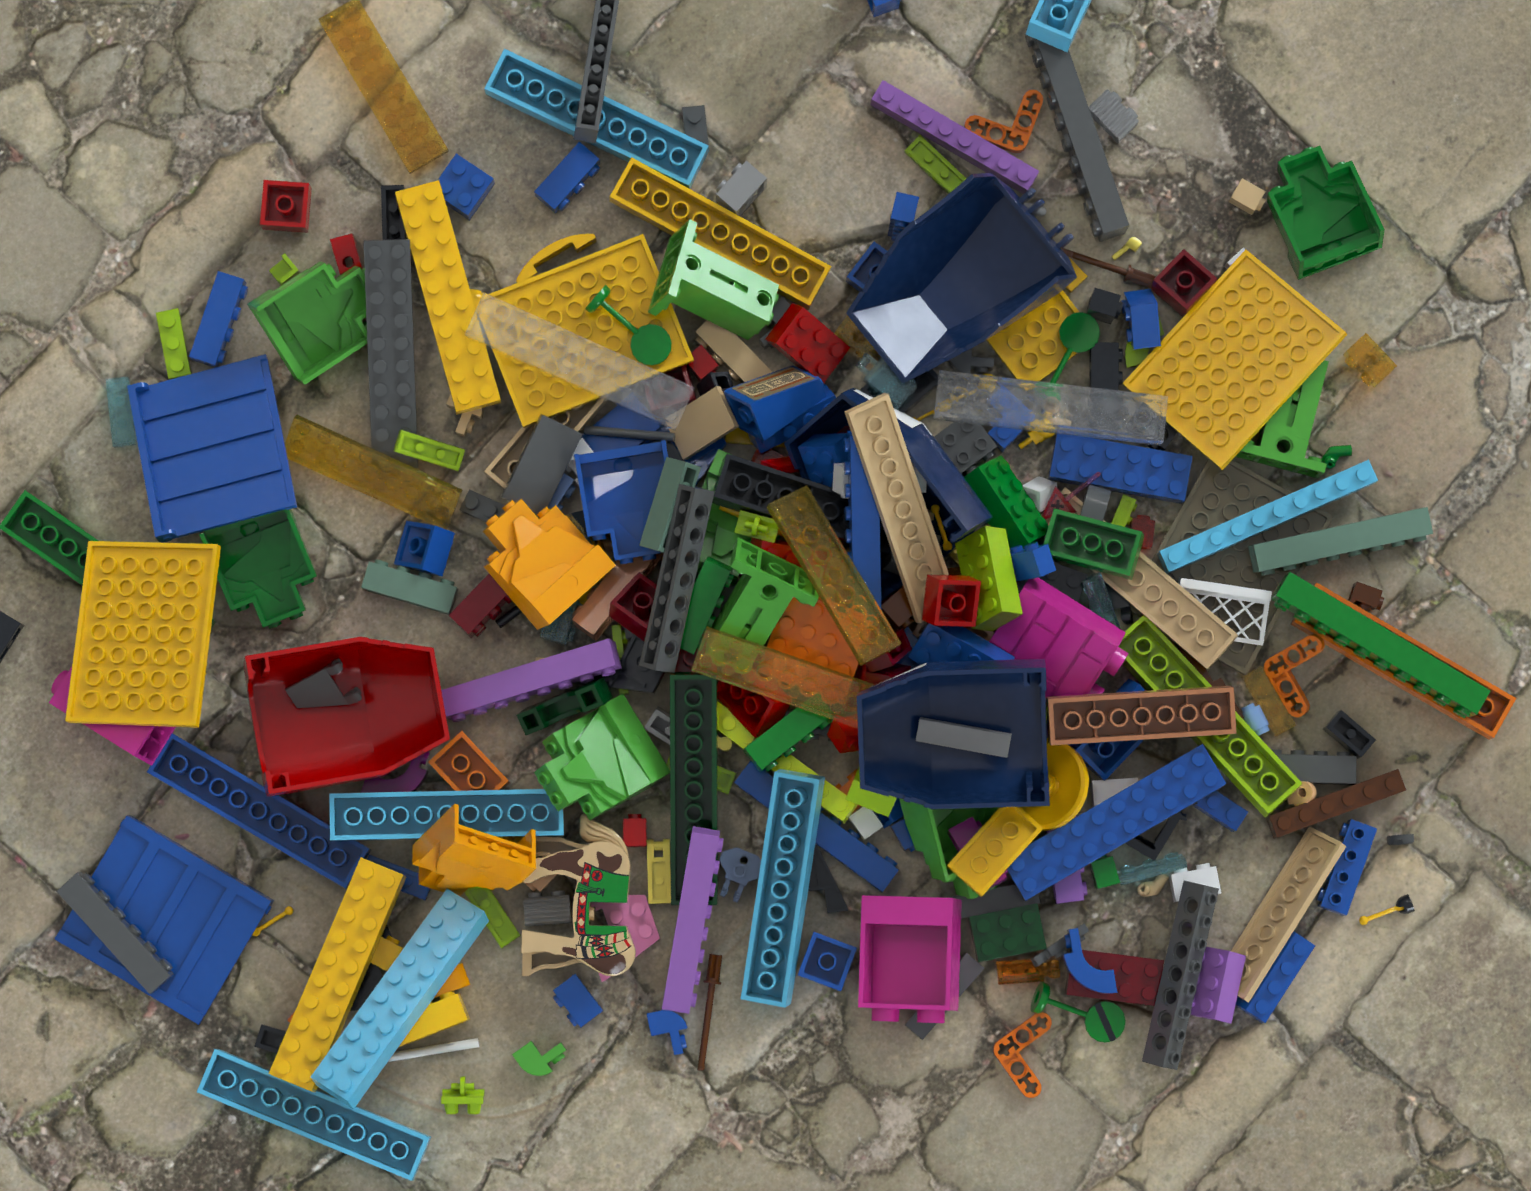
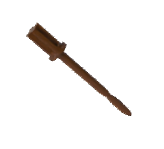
M1062 248L1064 253L1070 258L1123 275L1124 282L1128 280L1151 288L1155 279V275L1131 268L1132 265H1128V268L1124 269Z
M709 954L706 980H703L704 983H709L697 1068L699 1071H704L715 984L721 985L719 980L722 955Z

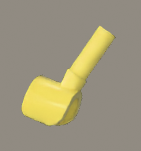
M1131 237L1123 248L1111 257L1115 261L1127 252L1129 248L1136 252L1142 242L1136 237Z

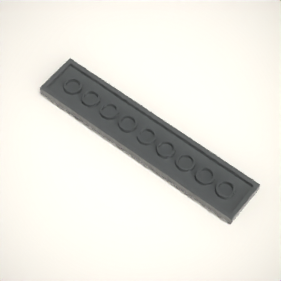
M410 239L364 240L372 469L418 468V459L393 451L400 429L417 434Z

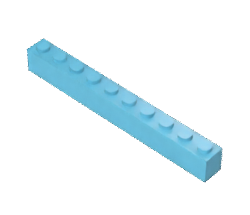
M1364 461L1160 550L1157 556L1165 573L1169 574L1371 486L1378 479L1370 461Z

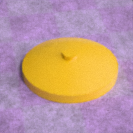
M1048 738L1047 765L1050 806L1020 807L1043 827L1042 831L1054 830L1070 822L1081 810L1089 788L1088 771L1081 755L1068 744L1050 745Z

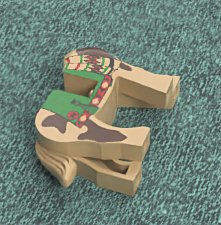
M585 813L580 815L579 834L583 840L590 844L574 843L562 837H536V869L523 883H532L542 877L554 874L569 876L577 880L573 901L574 937L522 930V976H531L542 969H557L575 963H584L606 976H617L626 972L635 960L636 949L628 926L590 925L591 921H595V907H591V902L628 903L631 861L622 838L611 828L596 822L594 819L590 821Z

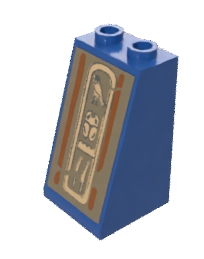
M793 365L733 386L724 391L727 402L738 423V428L763 441L826 397L823 389L824 383L820 377L814 376Z

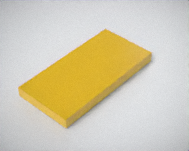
M999 807L947 864V867L982 897L1039 835L1043 827L1020 807Z

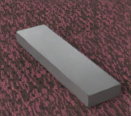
M920 717L916 741L1007 758L1012 734Z

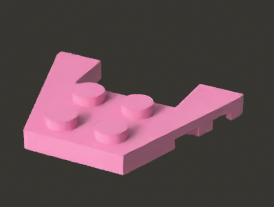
M629 895L628 903L591 902V907H595V911L603 909L608 925L628 926L636 949L635 957L660 939L646 895ZM599 973L601 982L611 977Z

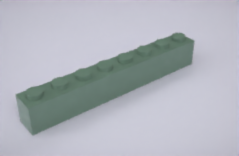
M1428 507L1249 545L1248 549L1253 573L1261 572V576L1275 573V568L1283 567V571L1296 569V564L1302 562L1305 563V566L1318 564V559L1325 557L1327 561L1340 559V554L1348 553V557L1362 554L1361 550L1369 548L1370 552L1384 549V544L1391 543L1392 547L1405 545V540L1413 538V543L1427 540L1426 535L1433 534Z

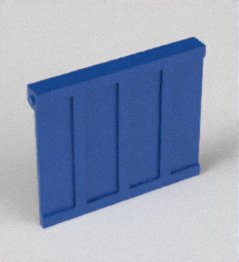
M266 354L152 385L140 382L127 386L154 534L159 543H165L175 538L273 512L297 508L269 361Z
M127 815L120 823L119 831L92 875L95 881L93 885L99 891L102 889L110 897L111 900L109 902L114 908L119 907L125 913L126 917L124 919L130 925L134 924L141 931L140 937L145 942L149 941L157 949L155 953L160 959L165 958L172 965L171 971L174 975L158 990L149 994L73 909L59 930L55 940L200 1025L261 919L270 912L274 900L135 817Z

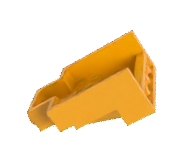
M522 499L516 502L511 500L502 508L504 512L499 517L495 514L486 522L487 527L483 530L484 534L498 549L487 558L489 562L484 568L537 630L550 625L616 566L598 544L595 546L590 544L567 515L565 516L556 505L550 509L546 506L536 516Z
M454 804L412 845V864L419 866V885L440 892H445L446 889H449L459 896L468 888L473 887L490 890L504 888L508 891L522 883L536 869V830L531 829L519 842L514 843L460 825L459 805Z

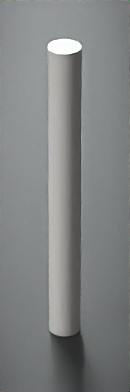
M475 1038L395 1051L388 1062L479 1047V1040Z

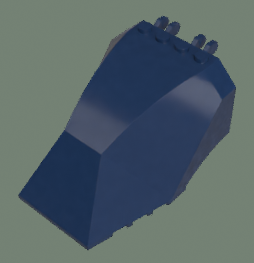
M992 173L971 174L951 193L916 220H913L895 237L894 243L888 252L884 254L881 263L875 272L871 274L869 281L864 289L859 292L846 314L902 383H906L983 343L1060 293L1077 278L1069 257L1062 250L1063 247L1073 240L1074 236L1071 233L1067 234L1060 242L1056 243L1053 237L1063 231L1065 228L1062 222L1059 223L1048 233L1033 215L1043 207L1045 201L1043 199L1037 200L1029 209L1024 204L1035 195L1036 190L1034 188H1031L1019 198L1013 189Z

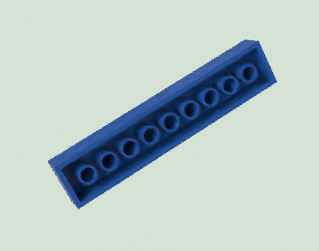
M173 733L153 765L147 771L152 776L345 889L349 886L360 858L366 859L371 852L370 848L356 840L331 841L329 824L279 795L267 797L264 786Z
M1201 744L1077 816L1066 825L1029 844L1007 870L1024 900L1027 901L1226 785V782L1205 746Z

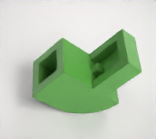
M530 1041L512 1055L524 1071L531 1075L542 1076L553 1072L548 1063L551 1061L553 1064L559 1062L565 1057L563 1052L567 1049L561 1042L542 1056L535 1044Z

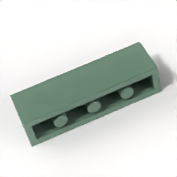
M666 457L639 546L664 553L679 484L695 486L701 467Z
M377 559L375 563H368L361 586L363 590L447 615L452 612L458 588L454 586L455 582L442 578L438 582L432 580V575L419 572V575H414L410 573V569L402 566H397V569L388 567L389 563Z

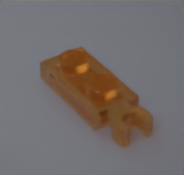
M1030 959L996 962L998 985L1044 982L1045 976L1053 979L1060 978L1059 960H1050L1037 967L1033 965Z

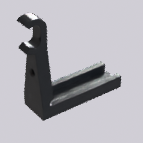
M1180 811L1168 818L1154 839L1155 843L1139 835L1125 844L1155 861L1179 820H1187V814Z

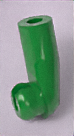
M1351 445L1329 447L1322 457V463L1327 464V469L1334 468L1335 463L1340 457L1352 456Z

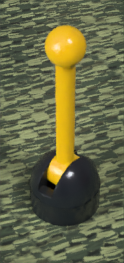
M1407 894L1398 898L1396 906L1368 917L1361 916L1359 922L1362 925H1366L1368 921L1394 911L1409 914L1415 910Z

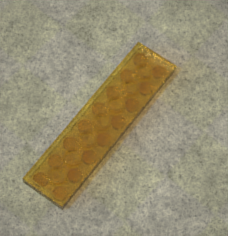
M351 0L319 18L321 26L409 174L449 152L359 0Z
M299 415L294 417L285 441L289 460L432 525L448 529L462 494V489Z
M806 485L769 503L766 508L860 666L901 645L900 640L808 486Z
M708 626L691 671L855 728H858L857 693L875 686V684Z

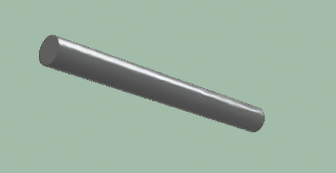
M587 425L584 429L585 435L675 441V433Z

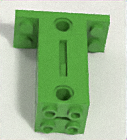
M689 219L669 238L648 313L656 316L662 310H666L670 303H673L749 340L755 334L758 335L765 325L768 326L774 316L772 310L779 298L777 294L779 284L694 243L697 237L695 232L697 222Z
M1324 360L1260 429L1257 444L1255 445V442L1250 440L1235 457L1317 479L1325 473L1327 464L1321 463L1322 459L1309 456L1306 459L1305 455L1329 361ZM1277 445H1281L1285 449V453L1280 452L1277 449Z
M738 537L733 546L731 567L742 574L708 632L705 655L714 662H720L729 666L735 672L747 674L792 598L795 597L802 604L815 606L819 598L821 577Z

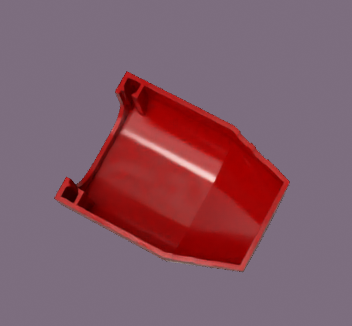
M355 637L244 657L247 695L259 765L267 797L383 777L450 740L435 652L432 647L401 644L387 640L369 639L367 637ZM339 658L343 663V670L338 674L331 675L343 695L355 687H358L362 692V699L349 705L297 708L285 691V688L324 668L334 659Z

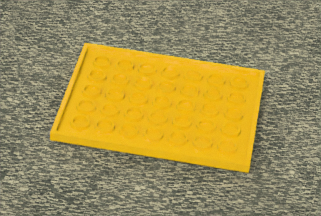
M644 234L473 300L523 428L537 423L541 414L549 418L694 361L672 304L670 303L666 310H662L656 316L648 313L659 271ZM605 285L610 288L611 293L604 301L635 328L639 329L641 326L653 324L664 328L670 335L672 343L671 352L663 362L656 365H645L639 362L632 354L630 347L631 338L634 333L601 305L593 313L585 310Z
M1245 250L1161 341V346L1155 347L1122 384L1223 470L1347 336V333L1248 250Z
M88 541L66 722L199 728L220 559V545Z

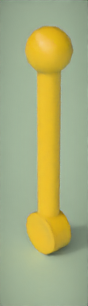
M934 504L931 506V512L935 514L944 542L943 549L948 551L952 549V544L947 539L939 515L940 508Z
M291 906L286 907L284 912L257 927L253 936H259L262 930L284 916L292 915L293 908Z

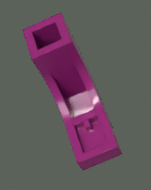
M430 752L412 760L406 772L395 779L373 778L365 780L360 793L415 792L423 784L429 771L422 769L421 765H426Z

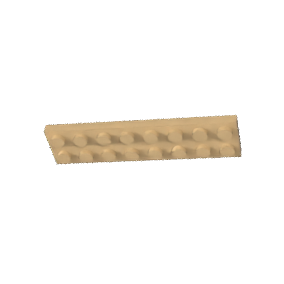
M1310 826L1308 827L1231 950L1232 952L1246 955L1237 997L1248 1003L1250 1002L1345 850L1346 846L1342 842Z

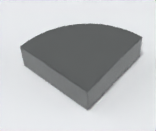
M1414 834L1387 836V844L1389 845L1412 844L1414 842Z

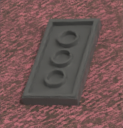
M541 414L501 497L509 501L513 500L514 502L522 499L532 512L536 514L546 506L548 507L583 434Z

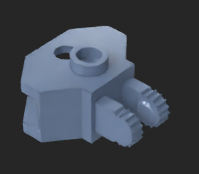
M736 847L723 851L719 859L726 872V880L720 896L725 897L727 895L730 882L733 881L739 884L733 896V901L738 903L744 886H747L748 882L759 879L761 860L757 855ZM746 857L748 859L747 864H741L740 858Z

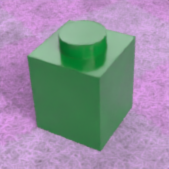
M1106 854L1089 864L1096 890L1120 883L1113 856L1107 858Z

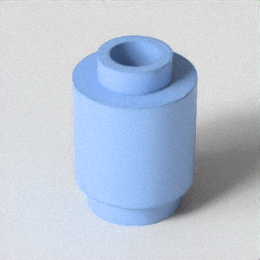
M1251 703L1241 708L1244 717L1242 719L1258 736L1270 731L1268 727L1269 722L1260 705L1255 707L1254 703Z

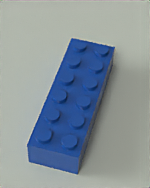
M1057 432L1048 480L1088 487L1091 484L1111 490L1112 492L1183 504L1186 498L1193 456Z

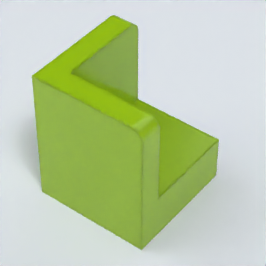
M285 253L281 256L283 259L269 270L280 285L300 274V271Z

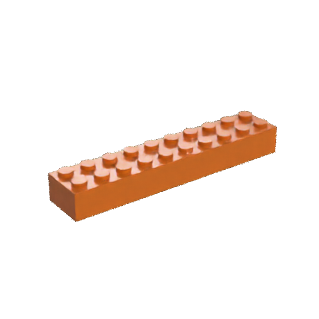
M1317 582L1314 584L1315 587L1491 690L1477 715L1462 718L1453 712L1454 708L1446 704L1444 707L1433 700L1434 696L1429 693L1424 695L1413 689L1414 684L1409 681L1403 683L1393 677L1394 673L1388 669L1383 671L1373 665L1374 661L1366 657L1363 659L1353 653L1355 649L1348 645L1346 647L1338 645L1333 641V636L1327 633L1326 635L1318 633L1313 629L1314 625L1306 621L1304 624L1294 618L1291 622L1292 626L1308 635L1316 634L1320 636L1328 647L1488 740L1495 737L1517 698Z

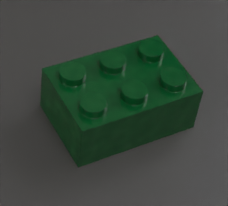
M1038 903L968 917L977 962L1047 949Z

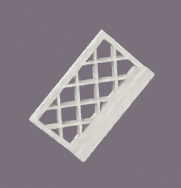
M1179 577L1178 584L1189 593H1192L1200 603L1209 596L1217 599L1220 605L1211 612L1215 613L1223 607L1230 617L1224 623L1227 624L1232 620L1240 630L1237 634L1242 633L1245 637H1237L1234 640L1235 642L1263 646L1272 591ZM1196 594L1205 595V596H1204L1203 598L1199 599ZM1219 598H1226L1227 600L1222 603ZM1232 599L1238 600L1243 607L1233 616L1225 607V604ZM1242 601H1247L1250 603L1245 606ZM1254 603L1264 604L1263 614L1256 619L1247 609ZM1245 610L1253 621L1244 628H1241L1234 618ZM1262 618L1260 626L1257 621ZM1254 623L1260 630L1259 640L1249 639L1244 632Z

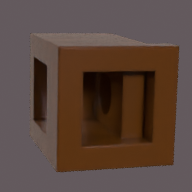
M1355 582L1348 601L1357 604L1358 607L1367 612H1370V609L1380 611L1384 601V597H1381L1383 591L1360 582Z

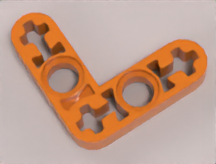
M1029 90L1025 93L1012 128L977 115L967 118L964 128L971 131V126L968 124H973L974 121L979 122L978 126L983 129L985 124L989 125L985 136L982 135L983 130L980 129L971 132L999 148L1013 153H1021L1029 141L1043 104V96L1037 90ZM1033 95L1036 96V101L1039 103H1034L1030 112L1027 111L1030 102L1027 98H1031ZM1021 116H1028L1031 119V125L1022 127L1018 120ZM992 129L1001 130L1002 137L999 140H993L990 137L989 132ZM1006 132L1010 133L1008 137L1015 140L1016 137H1020V142L1023 145L1014 147V142L1007 140V144H1004Z
M1316 634L1303 638L1270 657L1264 663V671L1288 713L1293 717L1305 715L1310 709V704L1291 669L1323 651L1325 647L1324 639ZM1311 641H1317L1316 650L1312 648L1305 652L1304 647L1311 644ZM1290 650L1298 651L1300 655L1298 662H1293L1289 659ZM1284 660L1285 664L1278 667V671H1272L1271 666L1273 663L1276 664ZM1284 680L1292 684V691L1290 693L1284 692L1281 688ZM1297 693L1298 696L1294 697V699L1292 698L1288 700L1287 697H1290ZM1296 703H1302L1301 711L1294 709Z
M1044 1012L1031 1016L999 1039L993 1047V1053L1021 1093L1028 1098H1034L1040 1094L1041 1083L1019 1051L1051 1028L1052 1020ZM1038 1016L1041 1019L1046 1018V1027L1044 1029L1042 1027L1035 1029L1034 1031L1038 1034L1033 1036L1031 1029L1026 1024L1030 1022L1032 1027L1037 1023L1036 1018ZM1021 1029L1026 1030L1029 1034V1039L1025 1043H1020L1016 1039V1033ZM1011 1036L1013 1042L1019 1048L1015 1050L1014 1046L1007 1050L1009 1053L1007 1056L1004 1054L999 1055V1045L1001 1043L1004 1046L1009 1044L1010 1041L1007 1038ZM1014 1062L1023 1064L1024 1071L1022 1074L1014 1075L1011 1072V1065ZM1028 1072L1031 1077H1027L1030 1083L1035 1082L1037 1085L1034 1094L1032 1092L1026 1093L1027 1085L1024 1081L1021 1084L1017 1081Z

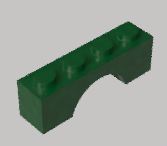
M604 677L529 706L516 716L525 736L571 715L580 712L585 713L600 707L613 697Z

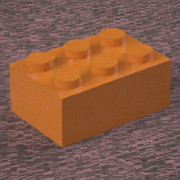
M463 731L458 733L428 761L455 791L503 790L510 783Z

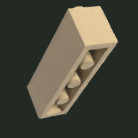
M708 320L695 331V336L697 337L695 341L698 345L702 344L705 349L708 348L713 353L711 356L720 366L724 364L729 369L727 372H729L730 377L735 382L739 380L741 383L772 373L736 334Z

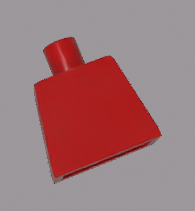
M351 233L330 239L340 275L354 266L363 268L354 234ZM348 257H352L353 265L351 267H346L345 259Z

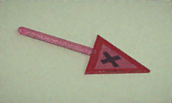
M1097 472L1066 497L1055 486L1042 517L1044 519L1051 518L1054 508L1076 513L1077 511L1069 503V500L1097 479L1101 473Z

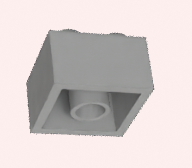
M747 160L743 165L739 163L732 170L731 178L728 181L723 180L716 188V203L738 216H741L767 188V178Z

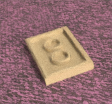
M720 386L714 387L665 419L669 431L675 433L674 442L683 460L691 458L739 427Z

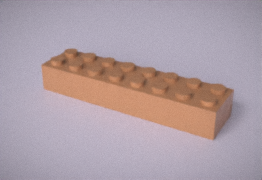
M1230 685L1045 697L1048 743L1050 745L1236 734L1234 687Z

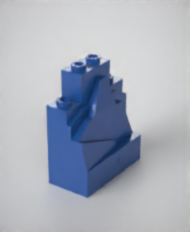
M666 440L581 455L574 454L587 537H592L593 541L607 539L606 534H610L615 561L619 560L620 564L633 563V558L642 557L643 561L657 559L656 554H660V552L639 546L663 466L666 457H668Z

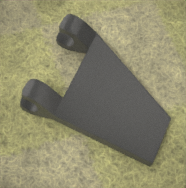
M339 658L334 659L324 668L285 688V691L297 708L349 705L362 699V692L358 687L351 689L343 695L331 675L338 674L343 670V663Z

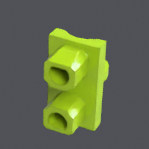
M740 510L734 533L775 543L781 520Z
M461 1076L460 1083H451V1089L442 1090L441 1104H444L446 1114H457L459 1112V1104H467L468 1114H480L485 1096L484 1089H474V1083H466L465 1076Z

